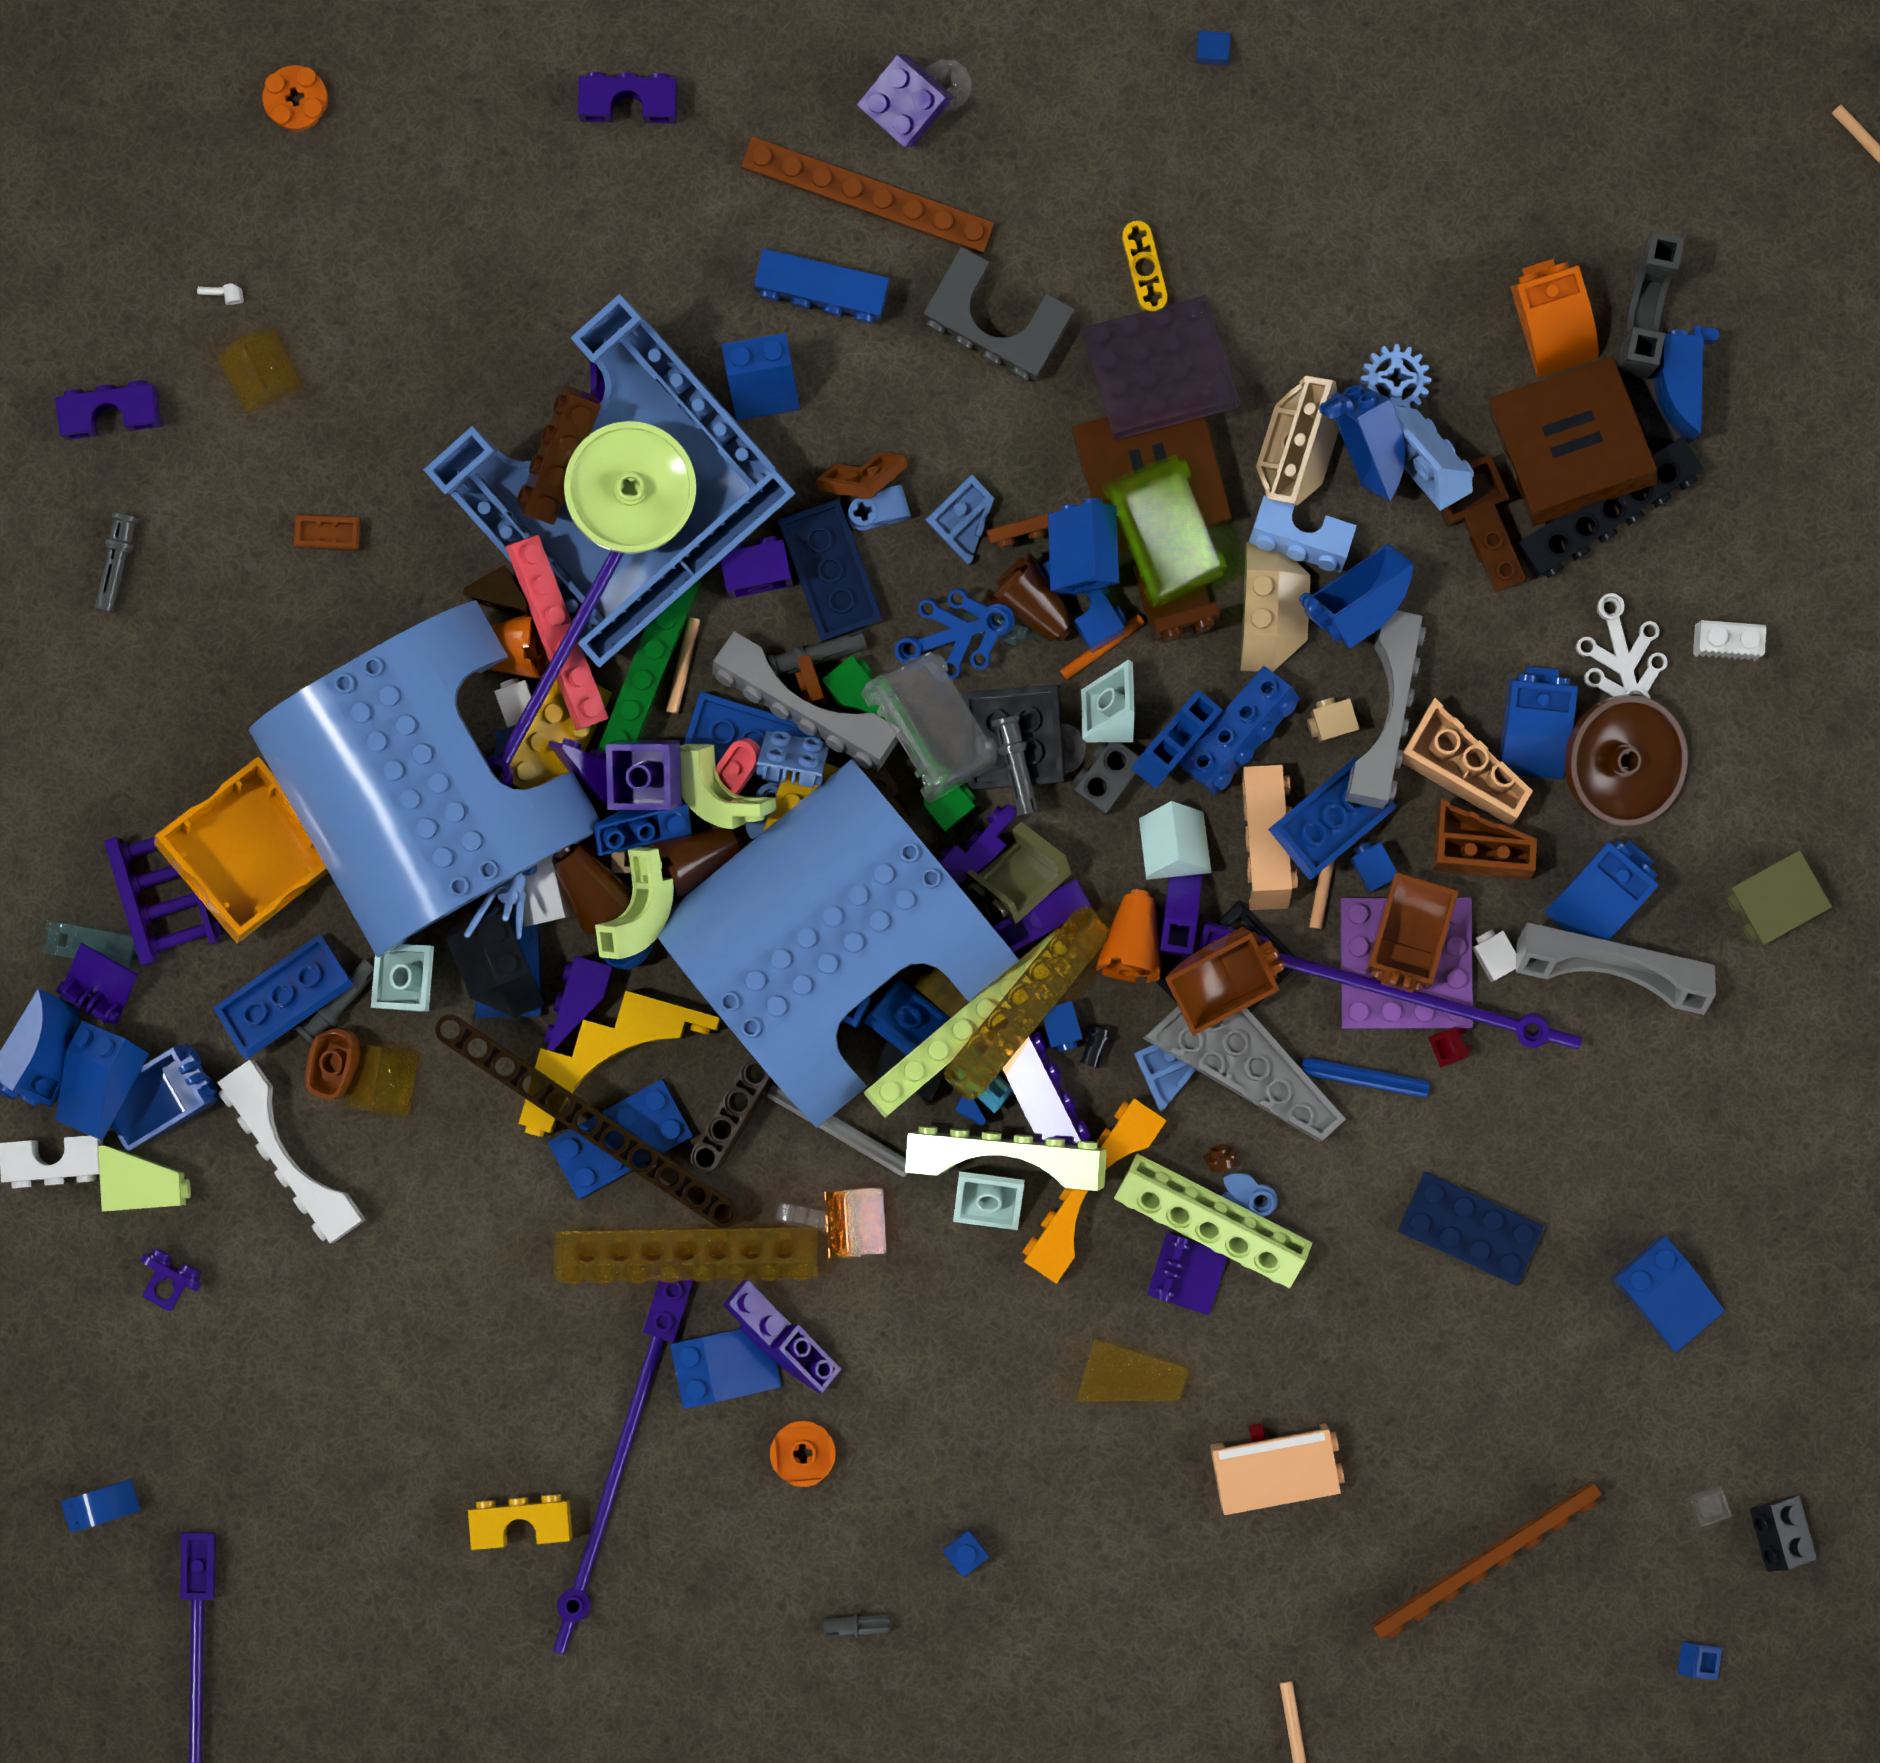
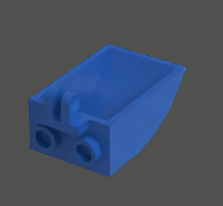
M1694 326L1689 335L1686 330L1668 331V334H1665L1659 366L1653 372L1654 391L1664 418L1675 432L1689 443L1701 433L1703 344H1713L1719 338L1720 333L1716 328Z
M1355 385L1346 389L1343 393L1344 395L1337 392L1331 395V399L1320 405V413L1336 420L1361 486L1390 502L1402 477L1406 452L1404 433L1391 399L1363 385Z
M1388 543L1313 595L1303 593L1299 601L1304 608L1305 614L1323 632L1327 631L1336 643L1341 641L1350 649L1381 628L1397 611L1405 598L1411 582L1413 563Z
M1526 666L1525 673H1518V678H1508L1499 761H1502L1518 776L1563 780L1566 747L1574 726L1578 686L1571 684L1570 678L1558 677L1559 669Z
M1608 839L1546 908L1544 913L1567 932L1608 941L1659 886L1655 880L1658 874L1650 868L1654 861L1630 840L1624 845L1619 840L1613 844Z
M39 988L37 989L0 1051V1095L12 1100L19 1096L22 1100L36 1107L39 1102L50 1107L53 1106L60 1092L66 1049L81 1024L75 1005Z
M188 1043L172 1047L141 1068L111 1124L126 1152L162 1135L220 1100L216 1093V1084L209 1076H206L200 1065V1056Z

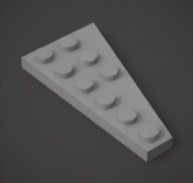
M1177 1006L1143 1037L1144 1040L1318 1142L1323 1141L1346 1120L1247 1008L1193 1036L1179 1006Z

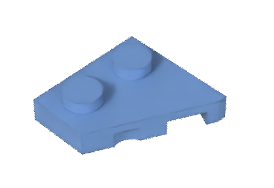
M970 475L925 519L930 527L967 565L973 560V555L978 540L982 535L994 497L973 475Z
M1155 1045L1134 1053L1159 1111L1166 1108L1196 1071V1069Z

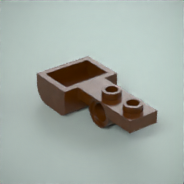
M1491 454L1469 463L1474 472V477L1472 478L1473 492L1442 509L1440 513L1446 526L1464 520L1470 534V541L1478 560L1483 564L1494 593L1524 582L1526 577L1496 509V506L1506 503L1510 498Z

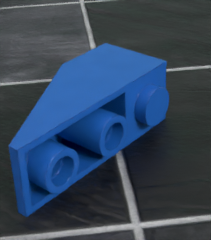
M682 798V806L673 810H620L594 824L598 856L691 834L688 804Z

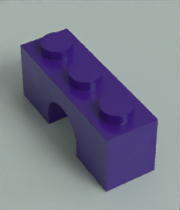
M589 72L587 76H579L578 116L580 122L613 123V109L616 103L624 98H634L643 105L642 116L644 123L677 124L678 85L676 78H670V75L665 73H654L651 75V78L638 77L636 73L629 72L620 73L619 77H606V74L602 72Z
M146 380L128 382V387L116 389L115 385H101L96 387L95 392L83 393L82 389H72L64 391V396L55 397L59 434L65 440L98 436V417L103 411L111 408L121 410L124 427L129 431L162 427L157 389L152 384H147Z

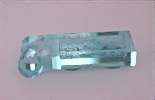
M52 921L46 922L45 931H48L46 944L42 943L41 953L74 959L80 944L83 943L124 967L131 969L135 948L132 936ZM61 933L68 935L66 947L59 946Z

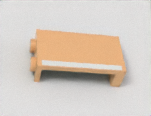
M1324 1423L1319 1424L1320 1430L1230 1447H1224L1223 1442L1211 1444V1455L1223 1514L1229 1515L1341 1494L1339 1484L1345 1483L1341 1463L1335 1464L1333 1452L1339 1451L1336 1432H1330L1327 1424Z

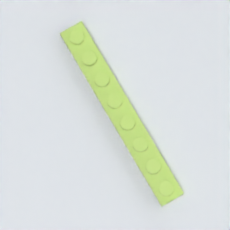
M1056 928L1016 964L864 1092L866 1097L886 1118L1078 953L1076 948Z

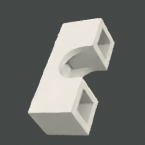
M90 1135L65 1137L63 1157L53 1165L47 1164L41 1159L38 1141L0 1143L1 1183L11 1182L12 1188L32 1187L31 1180L44 1179V1186L64 1184L65 1177H76L77 1183L97 1181L96 1175H100L98 1146H103V1141Z

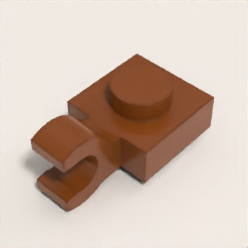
M810 655L797 658L801 671L796 672L795 675L800 689L803 691L801 699L808 703L821 700L822 705L826 706L828 700L824 689L820 687Z

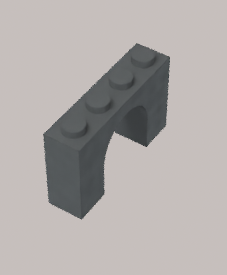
M1653 231L1640 248L1617 361V368L1620 374L1648 379L1659 366L1666 334L1659 332L1660 319L1669 284L1679 269L1685 240L1683 237Z
M961 247L923 313L924 320L928 322L926 326L937 334L943 335L944 332H947L956 337L954 342L969 351L973 347L984 353L982 357L993 365L1000 366L1001 363L1012 368L1011 374L1025 382H1028L1029 378L1037 381L1074 315V308L1046 293L1030 323L1020 333L1005 338L993 337L984 333L972 319L970 304L989 270L990 262Z

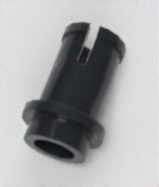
M1092 1026L1091 1031H1087L1089 1038L1080 1063L1100 1069L1108 1041L1112 1042V1038H1109L1111 1031Z

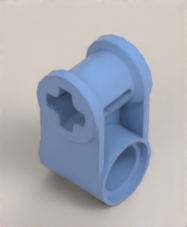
M902 485L882 489L875 497L870 499L857 498L852 501L847 512L848 524L857 531H866L883 525L895 524L911 517ZM858 508H862L863 512L869 511L866 521H862L860 516H854Z

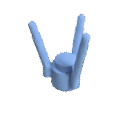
M519 874L489 891L470 922L464 936L466 938L471 936L495 895H498V899L505 903L502 917L504 921L509 919L512 905L517 903L515 937L517 940H520L523 928L524 901L527 894L524 891L526 877L523 874Z

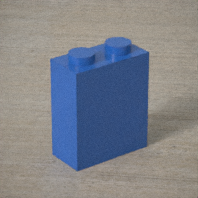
M1088 498L1083 500L1081 505H1064L1061 507V511L1048 514L1050 591L1076 595L1119 583L1117 508L1115 505L1104 504L1103 499Z

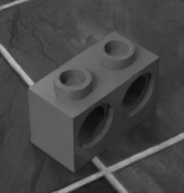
M1102 742L1092 755L1096 759L1090 770L1083 767L1073 781L1077 785L1074 793L1103 815L1107 814L1136 774L1131 767L1138 760L1139 756L1120 742H1110L1109 744ZM1115 753L1122 755L1125 759L1124 768L1121 770L1109 768L1107 765L1108 756ZM1095 779L1101 780L1106 786V792L1099 797L1091 795L1087 789L1088 783Z

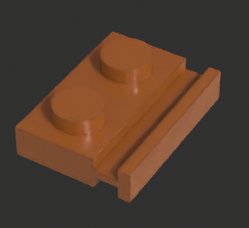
M1050 513L985 530L988 543L996 542L999 548L1017 543L1015 536L1028 533L1029 539L1046 535L1048 534V514Z

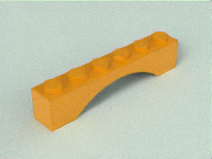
M1132 1099L1130 1104L1124 1100L1113 1116L1118 1119V1122L1112 1131L1105 1128L1096 1141L1100 1148H1107L1106 1169L1133 1152L1149 1148L1167 1120L1136 1099ZM1065 1188L1059 1196V1199L1064 1202L1058 1211L1055 1212L1051 1209L1042 1221L1041 1226L1045 1230L1039 1239L1032 1236L1022 1251L1027 1256L1024 1260L1026 1264L1056 1284L1075 1257V1222L1081 1203L1088 1190Z

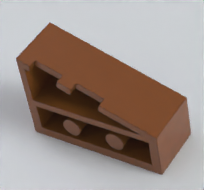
M1440 800L1436 809L1432 871L1524 880L1531 879L1536 870V838L1500 823L1495 824L1479 817V814L1472 811L1467 812L1450 805L1451 803L1448 801Z

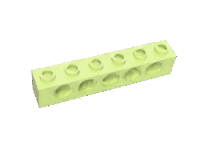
M1136 1154L1114 1197L1115 1200L1123 1203L1126 1207L1135 1209L1152 1218L1157 1223L1164 1224L1180 1232L1185 1237L1211 1248L1214 1252L1223 1254L1239 1262L1242 1266L1250 1268L1270 1278L1273 1282L1280 1283L1288 1288H1291L1302 1269L1312 1246V1242L1139 1154Z

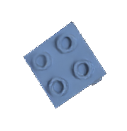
M766 731L757 761L756 775H761L762 779L779 781L780 771L783 769L782 783H785L787 771L790 770L793 771L791 784L795 785L797 772H800L798 785L814 788L815 785L821 786L829 747L825 741L816 737L802 738L791 736L783 731Z

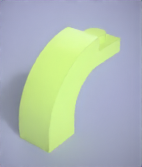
M684 744L680 746L681 796L691 810L699 817L718 827L734 829L748 822L762 821L765 819V815L776 811L775 797L740 796L730 791L722 783L716 770L714 745Z
M637 847L628 850L633 885L631 900L621 916L612 921L595 925L599 957L623 959L636 955L649 947L664 929L672 908L674 885L673 878L662 877V862L659 856V849Z

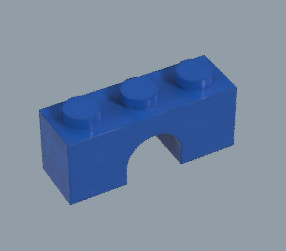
M1047 561L1041 567L1050 580V561ZM1107 586L1082 593L1087 596L1091 604L1085 614L1074 620L1076 629L1091 653L1125 634L1123 624L1127 623V620L1119 606L1117 605L1113 608L1107 597L1111 594ZM1057 592L1060 598L1067 595L1066 593Z
M1197 689L1164 730L1159 733L1142 753L1131 769L1156 789L1222 712V709Z

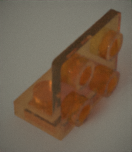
M881 1187L825 1192L829 1258L861 1257V1255L885 1253L887 1251L884 1198Z

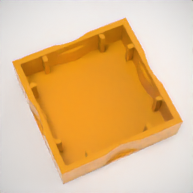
M259 756L225 781L210 798L191 807L157 833L154 839V845L237 944L329 873L274 774Z

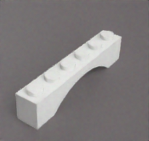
M248 1060L217 1082L222 1089L218 1092L221 1099L229 1108L234 1106L240 1114V1117L237 1118L238 1123L247 1134L251 1132L254 1134L259 1142L255 1145L257 1150L266 1161L271 1159L278 1169L274 1172L277 1179L285 1188L287 1186L291 1187L296 1194V1197L293 1198L294 1203L303 1214L307 1212L310 1214L315 1222L312 1228L322 1241L327 1239L329 1243H334L366 1220L348 1193L332 1189L314 1180L301 1170L289 1156L279 1138L274 1122L272 1107L273 1086L255 1060Z

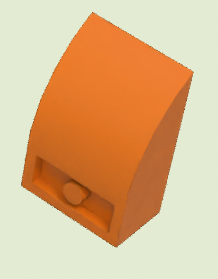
M1550 259L1522 268L1523 276L1518 277L1520 283L1512 285L1510 288L1537 378L1599 359L1594 317L1579 265L1569 267L1568 262L1555 265L1554 259Z

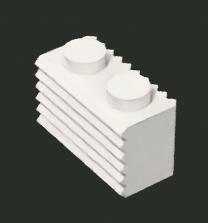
M1701 620L1695 624L1693 654L1696 657L1698 655L1702 657L1707 655L1709 658L1711 656L1715 658L1720 656L1722 659L1724 657L1728 659L1733 657L1735 660L1739 657L1741 660L1744 658L1750 660L1752 658L1756 661L1765 654L1766 625Z

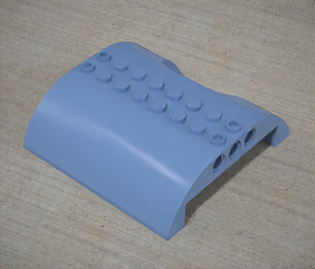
M621 294L617 295L571 337L592 363H596L604 377L605 392L591 433L606 425L625 421L647 423L664 430L678 441L692 463L696 477V497L687 523L672 540L657 549L638 554H624L578 638L580 641L577 644L599 668L796 494L790 484L745 430L669 344ZM471 426L423 470L445 495L450 494L510 562L506 546L539 535L571 621H573L610 550L596 545L583 535L573 522L565 499L554 525L525 516L518 506L517 498L522 485H526L530 474L529 467L531 461H520L510 458L500 451L479 430Z
M477 600L444 611L374 647L290 696L264 714L248 729L377 958L407 942L406 939L568 846L579 844L595 835L594 824L601 821L574 771L527 790L512 789L502 784L493 774L463 721L457 706L458 690L464 680L475 672L481 674L509 658Z
M852 759L673 906L664 929L657 937L741 1043L816 1128L867 1087L851 1065L844 1060L838 1049L837 1033L840 1023L849 1012L896 973L915 964H926L936 967L950 979L965 999L970 1002L1019 961L962 889Z

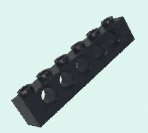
M1681 436L1652 455L1657 471L1659 468L1668 469L1672 474V481L1664 483L1657 476L1656 485L1644 488V500H1635L1629 493L1615 499L1594 502L1577 512L1554 519L1520 541L1515 547L1536 579L1544 574L1549 579L1564 569L1561 564L1563 561L1570 557L1574 561L1578 560L1591 551L1588 545L1597 539L1604 543L1618 533L1615 528L1626 521L1628 526L1644 517L1645 514L1642 510L1653 504L1655 508H1658L1670 500L1672 497L1669 492L1678 486L1684 491L1699 481L1696 475L1703 470V467ZM1605 503H1612L1618 508L1617 518H1609L1604 514L1603 505ZM1583 520L1588 522L1592 529L1591 535L1583 536L1579 534L1576 530L1577 521ZM1552 538L1560 539L1565 546L1564 552L1557 554L1551 551L1549 540Z

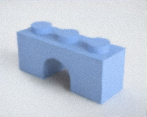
M1264 495L1248 543L1256 545L1264 551L1274 550L1281 552L1295 561H1306L1318 565L1319 568L1325 571L1341 573L1357 525L1326 515L1318 531L1306 533L1300 531L1293 524L1292 513L1295 505L1272 501Z

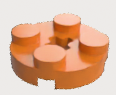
M291 65L283 67L267 77L262 100L266 113L277 125L289 131H303L313 127L319 121L318 119L323 115L324 111H326L328 92L321 78L311 68ZM297 90L298 94H304V98L299 100L298 106H294L291 101L287 102V97L291 96V92Z
M799 1420L787 1424L778 1431L770 1448V1460L775 1472L787 1483L797 1487H809L818 1484L829 1474L836 1459V1448L833 1438L823 1426L808 1420ZM800 1444H806V1449L812 1450L813 1453L812 1456L807 1457L806 1463H801L800 1458L794 1457L793 1454L794 1451L799 1450Z

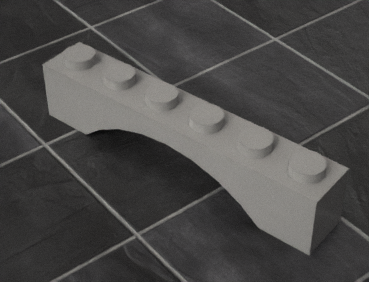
M1397 610L1376 632L1374 649L1382 662L1388 683V714L1379 739L1365 755L1355 762L1350 771L1345 801L1384 809L1388 801L1395 798L1398 782L1393 780L1394 769H1400L1403 758V750H1399L1398 747L1400 738L1405 739L1409 725V719H1404L1406 707L1411 708L1415 689L1410 688L1412 676H1417L1420 665V658L1415 657L1417 646L1422 647L1426 628L1421 627L1423 617L1421 615Z
M735 631L713 660L712 674L715 675V678L721 684L727 687L734 686L742 691L743 695L751 702H761L769 707L771 712L778 718L784 720L788 718L798 724L799 729L805 734L820 737L825 740L828 747L836 752L843 751L852 756L854 761L865 769L872 768L878 772L898 743L900 729L874 713H837L819 708L802 700L776 677L766 660L762 647Z
M1528 922L1517 941L1516 973L1547 980L1560 974L1579 971L1612 974L1646 987L1673 1008L1705 1015L1716 995L1715 965Z

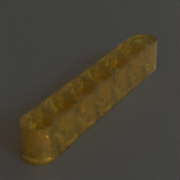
M1087 906L1081 907L1071 914L950 1062L945 1070V1079L964 1099L973 1100L986 1090L1109 938V928L1092 908Z

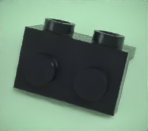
M1800 1495L1787 1497L1768 1505L1750 1508L1753 1527L1756 1531L1762 1559L1768 1572L1790 1570L1817 1560Z

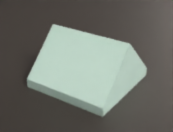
M1127 660L1081 689L1082 740L1086 742H1133V662Z
M1170 801L1139 818L1146 880L1211 873L1204 812Z
M401 944L378 958L375 955L371 1008L429 1012L434 946Z
M959 1171L953 1222L1018 1230L1025 1180Z

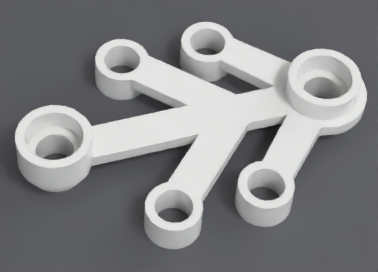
M1606 594L1597 603V613L1607 622L1615 655L1596 645L1595 640L1591 637L1581 638L1576 644V651L1580 656H1590L1620 674L1623 687L1605 678L1602 670L1598 668H1592L1586 672L1584 682L1589 688H1599L1611 696L1633 695L1651 699L1648 690L1659 672L1667 667L1668 661L1666 656L1659 652L1650 655L1647 659L1648 668L1638 683H1636L1634 669L1650 642L1658 637L1659 627L1652 621L1643 623L1639 628L1637 640L1630 652H1628L1619 617L1624 611V601L1617 594ZM1606 602L1614 604V613L1609 614L1605 612L1604 604ZM1645 626L1654 628L1655 634L1653 637L1645 636L1643 632ZM1583 641L1591 643V652L1586 653L1581 650L1580 645ZM1653 657L1662 659L1663 665L1661 668L1657 669L1652 666ZM1595 672L1600 676L1598 684H1593L1589 681L1590 673Z

